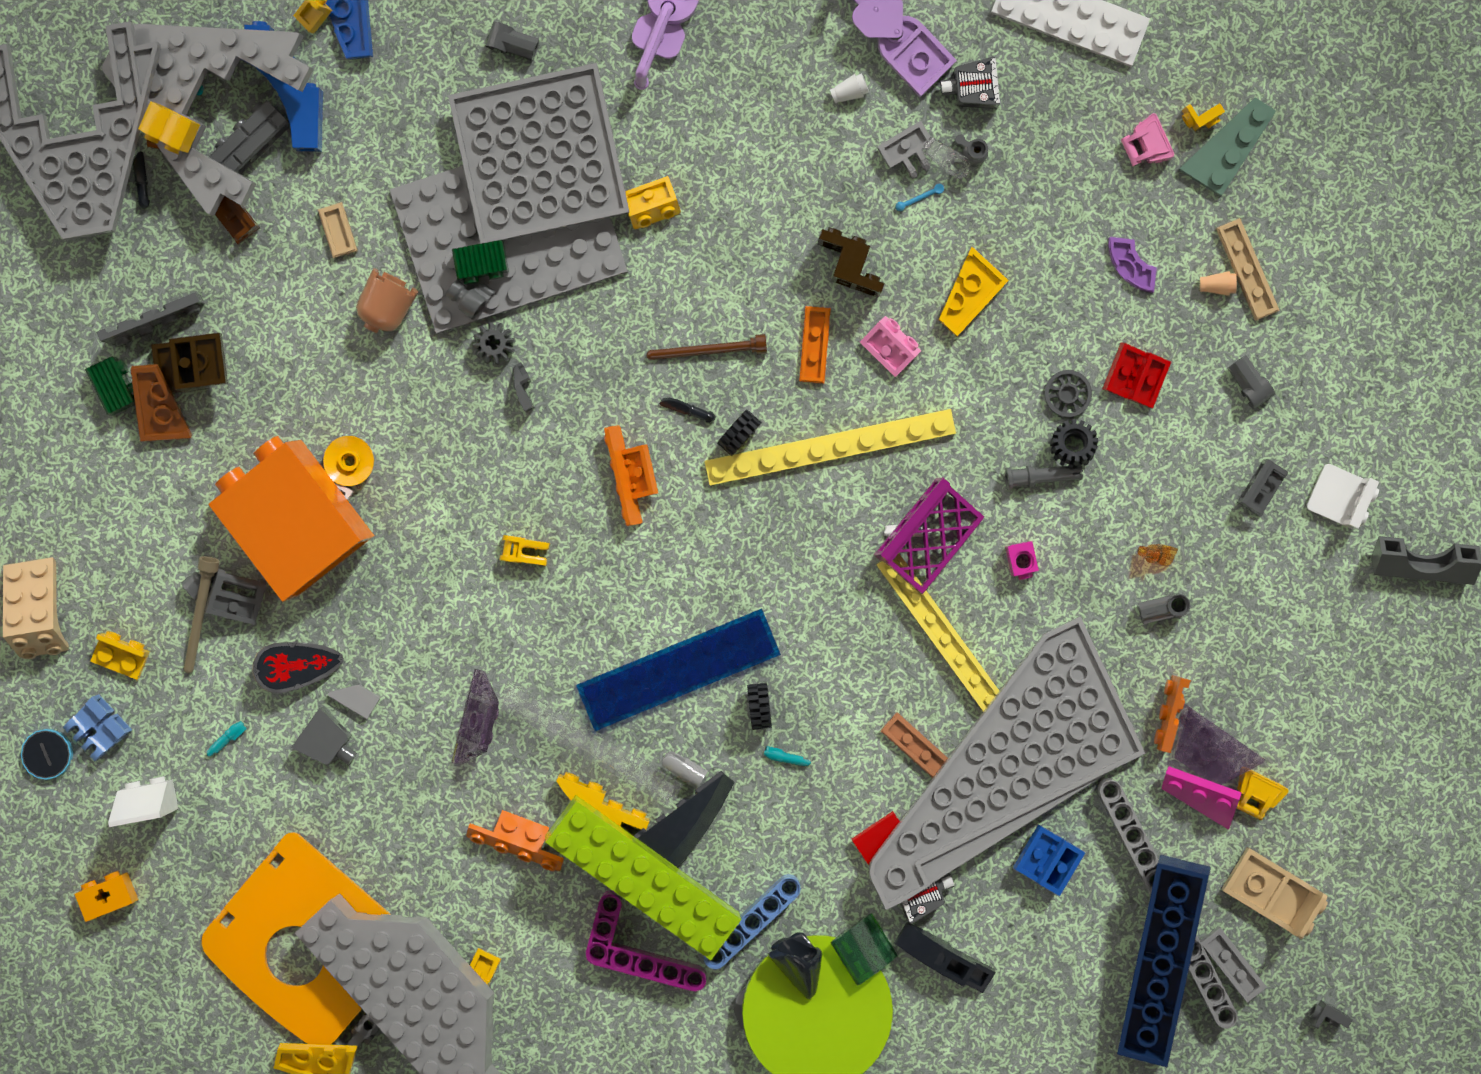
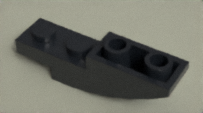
M906 922L894 942L895 945L939 974L963 987L967 985L981 993L985 991L996 973L994 968L951 947L949 942L909 922Z

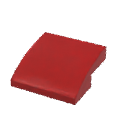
M1121 342L1102 389L1153 409L1171 361Z
M893 811L851 839L868 865H870L873 856L900 822Z

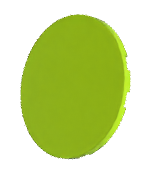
M827 935L807 936L812 945L820 948L822 951L817 991L811 999H807L772 961L769 954L764 957L756 966L747 983L742 1002V1018L748 1044L759 1062L772 1074H863L873 1065L888 1040L893 1019V1005L888 983L878 965L867 953L854 944L837 937Z

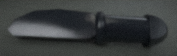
M140 151L134 156L133 172L136 181L135 185L137 186L138 205L142 209H146L149 207L150 200L148 198L144 153Z
M663 398L659 403L663 407L685 415L688 414L689 417L693 416L705 420L707 423L713 422L716 418L712 411L703 410L678 399Z

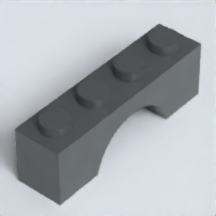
M1379 536L1371 556L1373 573L1378 576L1475 585L1481 571L1480 546L1454 543L1444 552L1434 555H1420L1407 548L1404 538Z

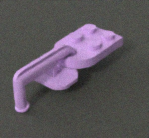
M647 0L651 13L637 20L632 33L634 45L644 50L635 73L634 85L637 89L644 90L648 87L649 80L647 75L655 55L671 59L679 54L685 39L680 23L687 21L694 14L700 0Z
M854 0L858 5L852 13L854 25L864 36L878 38V49L882 58L919 97L957 61L919 20L910 16H903L902 0Z

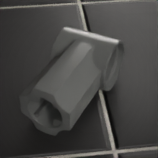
M493 21L485 46L491 50H494V48L501 50L500 53L503 54L508 52L533 61L538 48L539 38L515 31L511 26Z
M1247 355L1227 367L1242 389V396H1246L1249 400L1248 404L1252 409H1255L1275 395V391L1265 377L1260 376Z
M1179 593L1138 603L1143 624L1176 616H1184L1191 607L1189 599ZM1175 598H1181L1184 602L1183 609L1175 612L1171 607V603Z

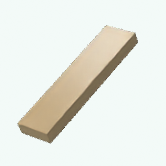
M1236 219L1216 228L1254 320H1259L1280 311L1241 219Z

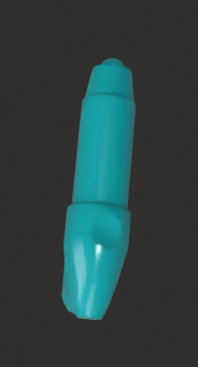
M239 721L230 726L207 750V756L210 757L214 753H218L231 740H236L247 729L244 723Z
M766 746L764 751L765 757L780 763L784 762L798 766H808L811 764V761L803 759V756L786 753L783 749Z

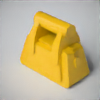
M1242 767L1237 790L1242 792L1236 809L1262 820L1269 808H1274L1288 794L1289 790L1283 785L1247 767ZM1251 798L1259 802L1258 808L1247 803L1248 800Z

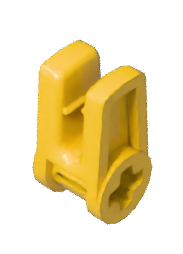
M503 535L502 540H505L503 554L500 555L499 560L547 566V558L540 557L539 555H525L522 553V549L527 547L534 548L535 550H549L550 543ZM514 543L513 554L511 555V546Z

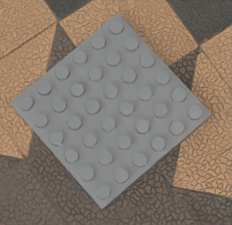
M597 63L448 95L480 244L497 240L505 241L630 213Z

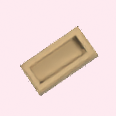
M340 202L318 209L333 258L358 251L343 203Z

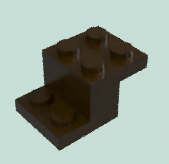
M828 227V230L822 229L817 245L841 253L831 282L879 298L885 283L880 282L881 278L870 273H866L865 276L861 275L870 249V245L866 244L867 240L857 236H852L851 239L842 236V231Z
M222 333L172 338L167 343L151 344L153 363L158 364L172 394L210 389L209 386L228 384Z

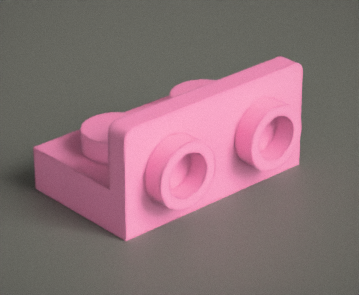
M886 316L860 341L895 377L921 352L918 348V343L912 337L906 336L900 330V326L895 320Z

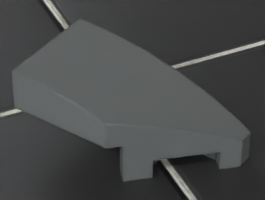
M522 362L514 367V386L523 410L528 412L535 407L523 385L532 380Z

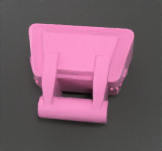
M1155 113L1134 127V134L1121 139L1132 166H1136L1145 160L1150 164L1162 163V161L1171 160L1174 157V151ZM1137 140L1142 149L1143 154H1141L1140 156L1133 144V141Z

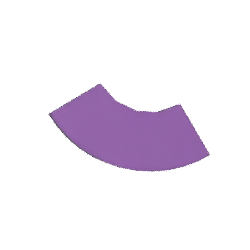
M1109 237V254L1118 274L1131 286L1145 292L1154 293L1157 267L1148 265L1140 259L1135 250L1134 239Z

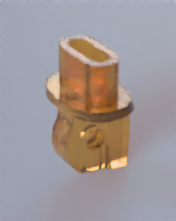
M1151 544L1147 547L1139 546L1137 553L1139 556L1145 557L1149 563L1168 566L1173 562L1178 549L1164 544Z

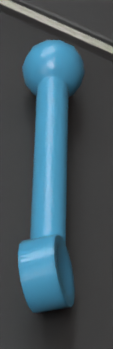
M936 184L934 189L908 201L896 203L895 208L901 212L905 207L935 193H943L944 186Z

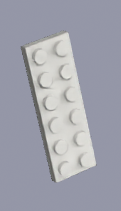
M995 0L991 13L1129 67H1132L1150 21V18L1103 0Z

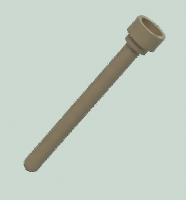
M208 556L200 557L197 567L200 570L201 579L184 663V671L188 674L193 672L211 577L218 571L220 563L218 559Z

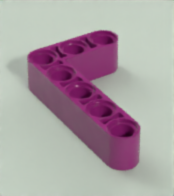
M613 890L602 894L586 949V958L591 964L689 991H699L704 988L707 974L702 966L612 942L623 900ZM608 897H613L617 900L618 906L609 909L605 906L604 900ZM600 922H607L610 924L611 930L608 933H602L598 930L597 925ZM600 946L604 949L605 954L602 957H595L591 953V948ZM625 953L629 957V961L625 964H620L616 961L615 955ZM644 959H648L654 966L650 970H644L640 967L639 963ZM674 966L678 973L673 977H669L664 973V968ZM693 972H697L702 976V980L699 983H692L688 976Z

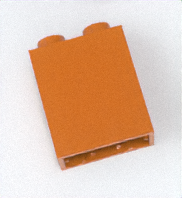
M275 436L253 453L260 463L245 474L240 467H236L215 483L221 494L208 505L281 601L284 602L299 596L375 535L302 440L283 443L279 436Z

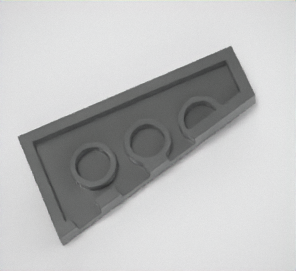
M195 292L163 305L164 310L161 312L159 309L150 310L142 313L140 316L141 320H125L117 323L116 330L106 332L104 328L96 333L101 342L111 345L116 344L117 347L130 343V338L137 334L141 337L154 332L153 327L161 323L163 326H167L176 322V317L185 313L186 316L200 311L199 306L205 303L202 296Z

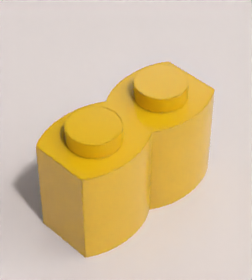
M150 101L138 130L145 133V139L156 144L161 141L165 143V149L179 154L180 151L189 152L200 124L163 105Z

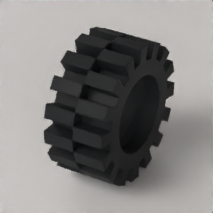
M746 409L718 440L717 444L730 456H733L762 422Z
M1072 419L1071 423H1068L1067 420L1063 422L1062 426L1059 425L1056 428L1050 442V446H1052L1050 451L1051 454H1055V461L1061 460V466L1067 463L1068 468L1072 469L1073 465H1076V469L1081 468L1082 464L1086 466L1093 459L1098 447V438H1095L1097 435L1095 430L1091 432L1092 426L1090 424L1085 427L1083 426L1085 421L1080 420V423L1076 424V419ZM1071 436L1077 437L1082 440L1084 447L1078 452L1070 451L1065 446V439Z
M767 683L747 685L752 730L772 728Z

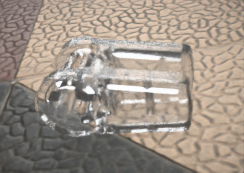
M930 137L925 142L922 152L946 173L955 178H963L969 174L971 164L965 156L933 137ZM955 161L960 165L958 169L953 166Z

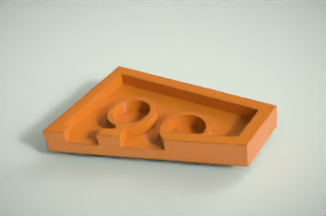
M1172 675L1171 680L1166 681L1164 694L1168 695L1166 705L1162 704L1159 713V719L1162 720L1161 730H1156L1154 744H1158L1157 749L1160 751L1171 753L1179 724L1178 718L1175 717L1176 713H1180L1183 710L1185 699L1182 691L1183 688H1189L1191 682L1189 679Z

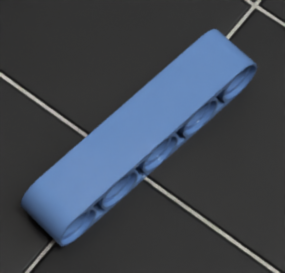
M786 874L778 879L740 915L742 920L732 933H737L741 940L737 944H730L726 940L719 949L722 958L719 961H712L704 956L705 964L711 969H719L736 955L798 897L801 890L798 878L794 875ZM786 881H792L796 884V889L791 893L783 891L782 885ZM773 898L777 901L778 905L775 909L768 910L763 905L765 900ZM756 916L759 919L758 925L755 927L746 925L745 920L747 917Z

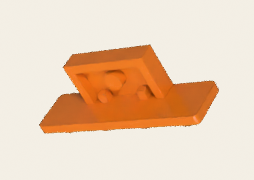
M620 425L604 428V440L611 457L610 466L614 471L616 479V492L620 496L622 517L626 522V526L641 524L642 517L637 499L658 494L648 445L645 444L626 449Z
M502 810L494 832L471 823L468 826L466 837L476 844H487L500 853L514 854L524 862L532 861L541 864V867L549 871H560L564 862L563 857L541 850L545 841V835L549 831V827Z

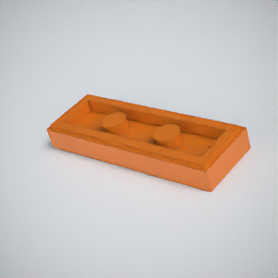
M805 306L799 382L825 383L831 308Z

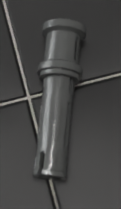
M1030 465L1024 469L1011 470L1009 467L1005 468L1004 472L1007 490H1012L1013 487L1018 486L1033 488V486H1036V483L1082 480L1083 474H1080V472H1083L1082 466L1076 469V465H1073L1072 469L1068 468V466L1035 469L1034 466Z

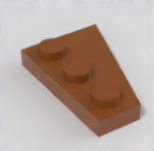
M158 364L132 366L131 376L140 441L192 438L191 431Z

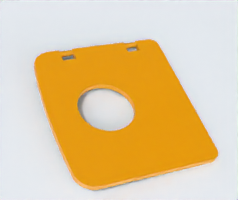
M290 832L279 841L272 852L263 860L219 915L206 928L202 935V947L211 961L243 993L287 1030L307 1044L331 1045L359 1014L362 1008L324 966H322L318 976L307 984L289 985L277 979L267 963L266 952L269 941L282 928L289 926L302 927L338 894H341L356 912L372 915L391 914L300 834ZM279 853L285 859L275 868L270 862ZM229 912L235 918L226 928L220 922Z

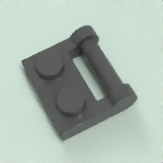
M218 568L213 577V583L204 611L208 614L255 625L267 581L263 579L256 581L225 573V570ZM223 583L255 591L253 597L222 590L221 587Z

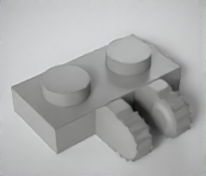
M919 121L877 146V149L889 169L902 162L913 179L917 177V171L908 158L916 154L921 167L925 171L929 170L931 166L922 150L934 142L922 121Z

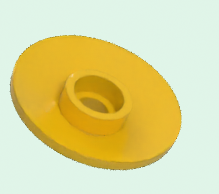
M342 436L332 441L327 447L323 458L324 469L335 483L343 486H355L364 482L370 476L374 467V455L370 446L364 440L355 436ZM350 456L355 460L352 466L346 464V459Z

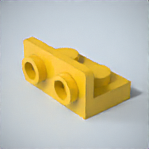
M668 176L625 191L630 212L628 214L635 230L648 227L664 219H670L681 213Z
M106 631V634H97L96 639L98 643L90 662L139 680L150 651L144 649L145 645L134 640H130L129 643L120 640L121 635L111 631Z

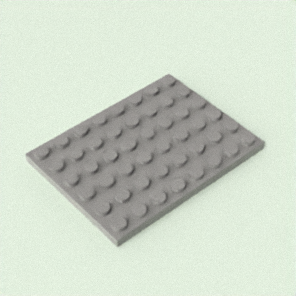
M460 166L390 189L436 334L628 272L611 218L505 240L503 242L509 272L504 273V278L489 280V276L479 278L478 283L465 285L466 290H471L479 283L484 282L495 291L482 311L474 319H470L459 310L457 301H451L445 296L449 287L457 280L452 249L480 244L464 167Z

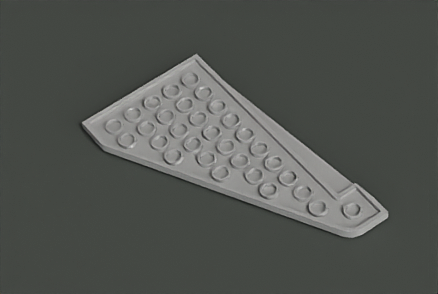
M1081 617L1068 621L1041 635L873 856L869 865V877L885 910L913 897L929 887L933 882L1115 768L1146 754Z

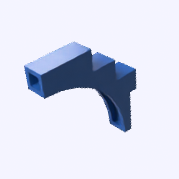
M253 21L252 25H244L246 30L274 31L270 25H267V22ZM255 67L276 89L286 109L291 126L292 148L303 152H322L323 91L316 87V84L307 83L303 92Z

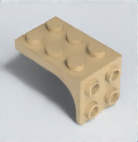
M53 557L3 565V638L15 653L24 659H33L36 656L45 654L58 655L69 650V644L64 639L58 623L56 561Z
M1248 847L1221 889L1299 939L1311 933L1314 927V919L1318 914L1323 913L1328 903L1326 901L1328 897L1326 894Z

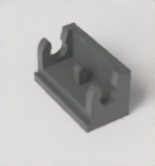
M1264 459L1237 503L1262 517L1269 502L1284 478L1288 475V471L1273 461Z

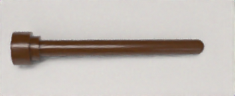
M755 335L749 341L649 350L646 353V357L649 360L750 350H752V353L757 352V355L767 354L766 335Z

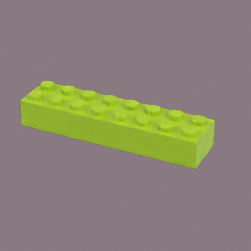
M577 795L574 796L545 835V843L709 960L713 959L742 920L740 913Z

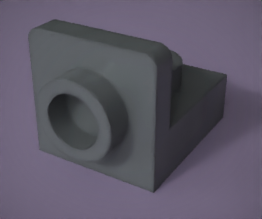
M1320 1000L1319 1004H1314L1309 1012V1022L1317 1029L1324 1019L1337 1028L1340 1024L1349 1028L1353 1021L1347 1014L1323 1000Z

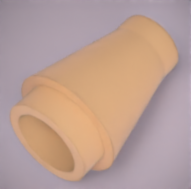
M1227 271L1200 277V292L1225 296L1236 294V273Z

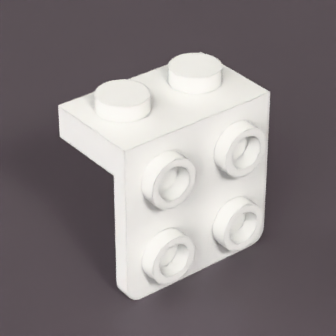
M1325 464L1306 507L1308 510L1350 529H1359L1360 525L1363 526L1368 518L1369 512H1367L1370 502L1373 503L1378 496L1379 489H1377L1379 482L1371 478L1363 479L1334 465Z

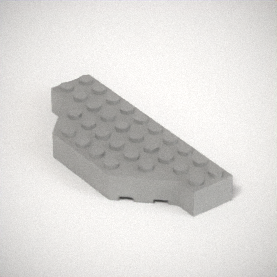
M338 894L295 932L298 938L420 1074H501L492 1064L491 1054L494 992L427 917L359 913L352 908L341 894Z

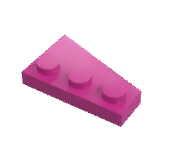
M1168 766L1161 787L1167 793L1228 830L1230 829L1242 792Z

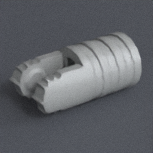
M670 750L662 758V765L668 771L675 774L676 778L681 779V781L692 786L694 789L699 787L708 770L703 769L689 758H684Z

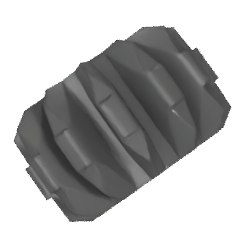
M489 322V331L480 326L479 329L483 335L474 334L473 337L480 340V343H475L472 346L474 349H481L476 354L478 358L486 355L484 360L486 364H489L493 357L495 365H499V356L508 361L509 358L505 352L514 353L515 349L509 347L508 344H513L516 340L515 338H507L512 333L510 329H506L502 333L504 324L499 323L495 330L494 323ZM493 337L500 341V346L496 345L498 348L495 350L488 346V341L492 342L490 339Z

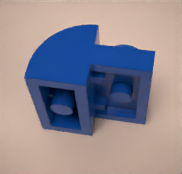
M1038 824L1013 868L1060 896L1084 857L1085 852Z

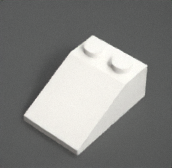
M165 776L149 779L150 784L140 785V781L124 784L125 788L117 791L108 821L109 827L161 818L177 810L178 804L173 779L165 781Z

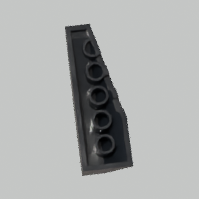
M718 772L695 789V796L687 799L683 798L676 804V810L668 816H665L663 813L655 819L657 824L647 831L643 828L634 837L678 868L709 829L735 782L724 772Z

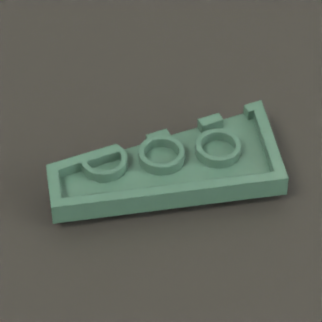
M1255 97L1178 170L1221 197L1276 110Z

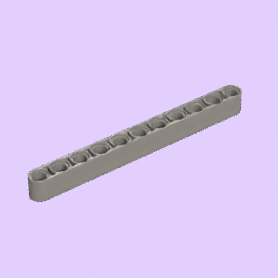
M1104 778L1097 784V794L1149 896H1151L1153 886L1150 885L1149 880L1156 873L1159 859L1121 785L1112 778ZM1107 784L1115 786V792L1111 796H1105L1103 793V789ZM1124 806L1126 808V815L1121 819H1117L1115 817L1116 809ZM1131 829H1136L1138 832V836L1134 841H1128L1126 838L1127 832ZM1146 851L1149 853L1148 861L1143 864L1139 863V854ZM1196 935L1195 948L1192 953L1188 973L1211 1018L1218 1026L1226 1029L1231 1028L1237 1022V1012L1202 943ZM1205 964V973L1196 975L1195 970L1197 966ZM1217 987L1218 992L1216 996L1208 998V989ZM1228 1009V1017L1224 1020H1219L1218 1015L1220 1011Z

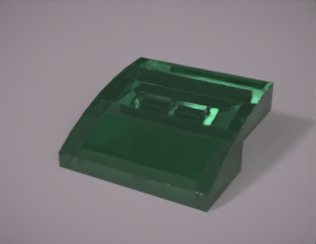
M872 913L864 916L855 925L844 930L830 942L857 986L875 975L898 956Z

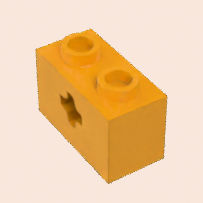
M118 870L105 875V881L98 884L95 880L80 885L82 890L74 895L85 922L139 900L128 872L120 875ZM109 891V897H102L101 893Z

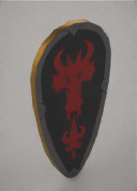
M298 642L273 643L263 647L256 654L252 673L255 681L262 689L271 693H285L326 678L338 669L343 663L344 658L341 653L323 645Z

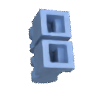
M100 695L92 696L85 703V706L63 727L67 733L77 726L79 727V731L73 737L76 742L88 736L93 728L96 730L97 733L88 737L81 747L84 751H87L93 745H96V750L90 756L94 762L105 755L132 731L118 714L110 716L114 710Z

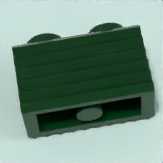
M502 240L452 249L457 280L464 281V285L478 283L479 278L489 276V280L504 278V273L509 272L505 246Z
M111 356L85 369L107 415L113 416L135 405L133 384L129 382L126 376L129 371L122 359L119 360L117 357Z

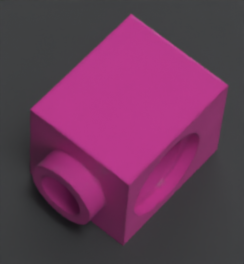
M1027 541L1005 546L1011 576H1018L1019 580L1034 577L1033 572L1039 571L1033 542ZM1020 554H1025L1028 557L1029 562L1025 568H1019L1016 564V558Z

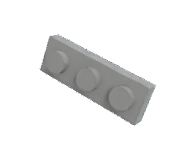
M1216 927L1200 940L1204 949L1247 1003L1267 988L1221 927Z

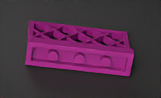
M944 477L936 478L875 552L874 556L880 561L885 562L916 591L923 594L984 519V516L957 493ZM947 493L954 498L955 509L943 510L942 499ZM938 505V511H933ZM960 511H969L975 517L969 526H961ZM955 512L956 527L944 528L943 513ZM938 513L939 528L927 529V517L930 514ZM957 530V542L954 545L946 546L945 531ZM940 531L941 546L929 547L928 532ZM915 533H923L924 548L912 549L911 537ZM946 548H951L946 554ZM941 549L942 560L940 563L930 565L929 550ZM924 550L925 565L913 566L912 551ZM907 552L908 567H899L893 562L898 553ZM926 568V580L920 586L914 580L913 569Z

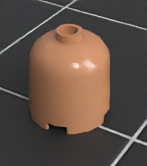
M376 268L372 270L357 302L356 311L360 319L366 322L364 327L375 333H378L379 329L386 332L393 331L402 323L418 291L415 288L409 291L404 287L406 282L387 272H384L382 276L379 275V270Z

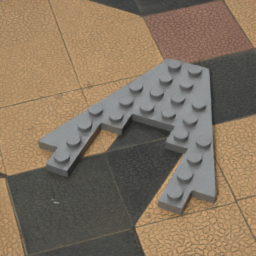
M130 21L105 26L117 101L92 105L96 130L50 138L47 116L41 114L21 118L11 47L7 44L0 45V140L61 238L65 241L116 231L140 134L138 128L145 114L161 50L158 42L137 45L134 25Z
M133 23L137 45L158 42L161 46L146 110L150 101L200 124L188 153L180 151L179 154L168 151L164 148L165 143L161 141L156 145L206 213L214 216L224 196L242 206H246L256 183L196 150L207 126L187 116V113L208 70L229 81L240 58L303 92L314 69L293 57L304 36L297 32ZM108 53L101 69L115 87L110 53Z

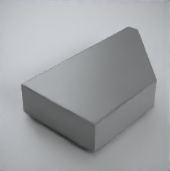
M360 684L330 691L327 694L366 719L370 717L381 698Z

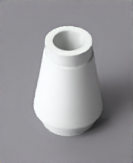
M862 73L857 76L853 74L835 86V88L830 89L835 103L863 98L864 94L869 93Z

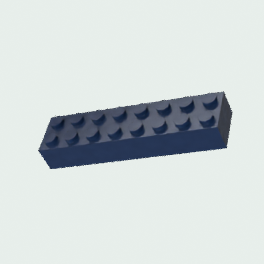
M1160 855L1117 1055L1168 1067L1209 880L1210 866L1165 855Z

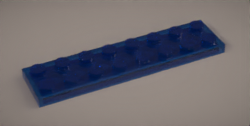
M761 608L576 684L593 729L597 731L780 656L781 653Z

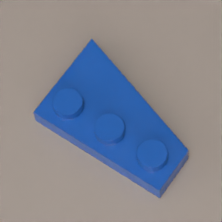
M327 0L326 5L332 10L329 17L345 57L348 60L373 57L368 0Z

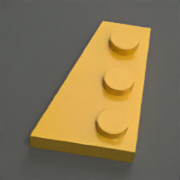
M971 247L938 320L957 337L1009 280L978 251Z
M280 1043L273 1068L290 1074H351L357 1046Z

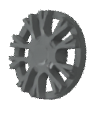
M1063 370L1054 374L1048 380L1044 396L1046 404L1055 414L1062 417H1074L1084 412L1089 406L1092 398V389L1087 378L1081 373L1074 370ZM1064 374L1067 376L1068 383L1066 384L1063 382L1062 375ZM1072 375L1080 378L1075 385L1070 382ZM1056 378L1061 382L1059 388L1052 385ZM1084 382L1086 387L1078 390L1076 386ZM1049 389L1058 390V393L1049 394ZM1087 392V400L1080 399L1078 397L1079 393ZM1057 397L1059 399L1058 404L1053 406L1050 398ZM1078 400L1083 407L1080 409L1074 401ZM1061 402L1065 403L1062 412L1058 410ZM1068 404L1074 406L1075 412L1067 413Z

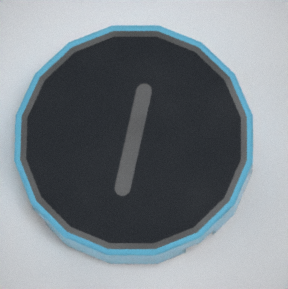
M53 729L35 731L27 737L21 750L22 764L27 772L36 778L45 780L56 778L66 772L73 757L72 745L68 738L61 732Z

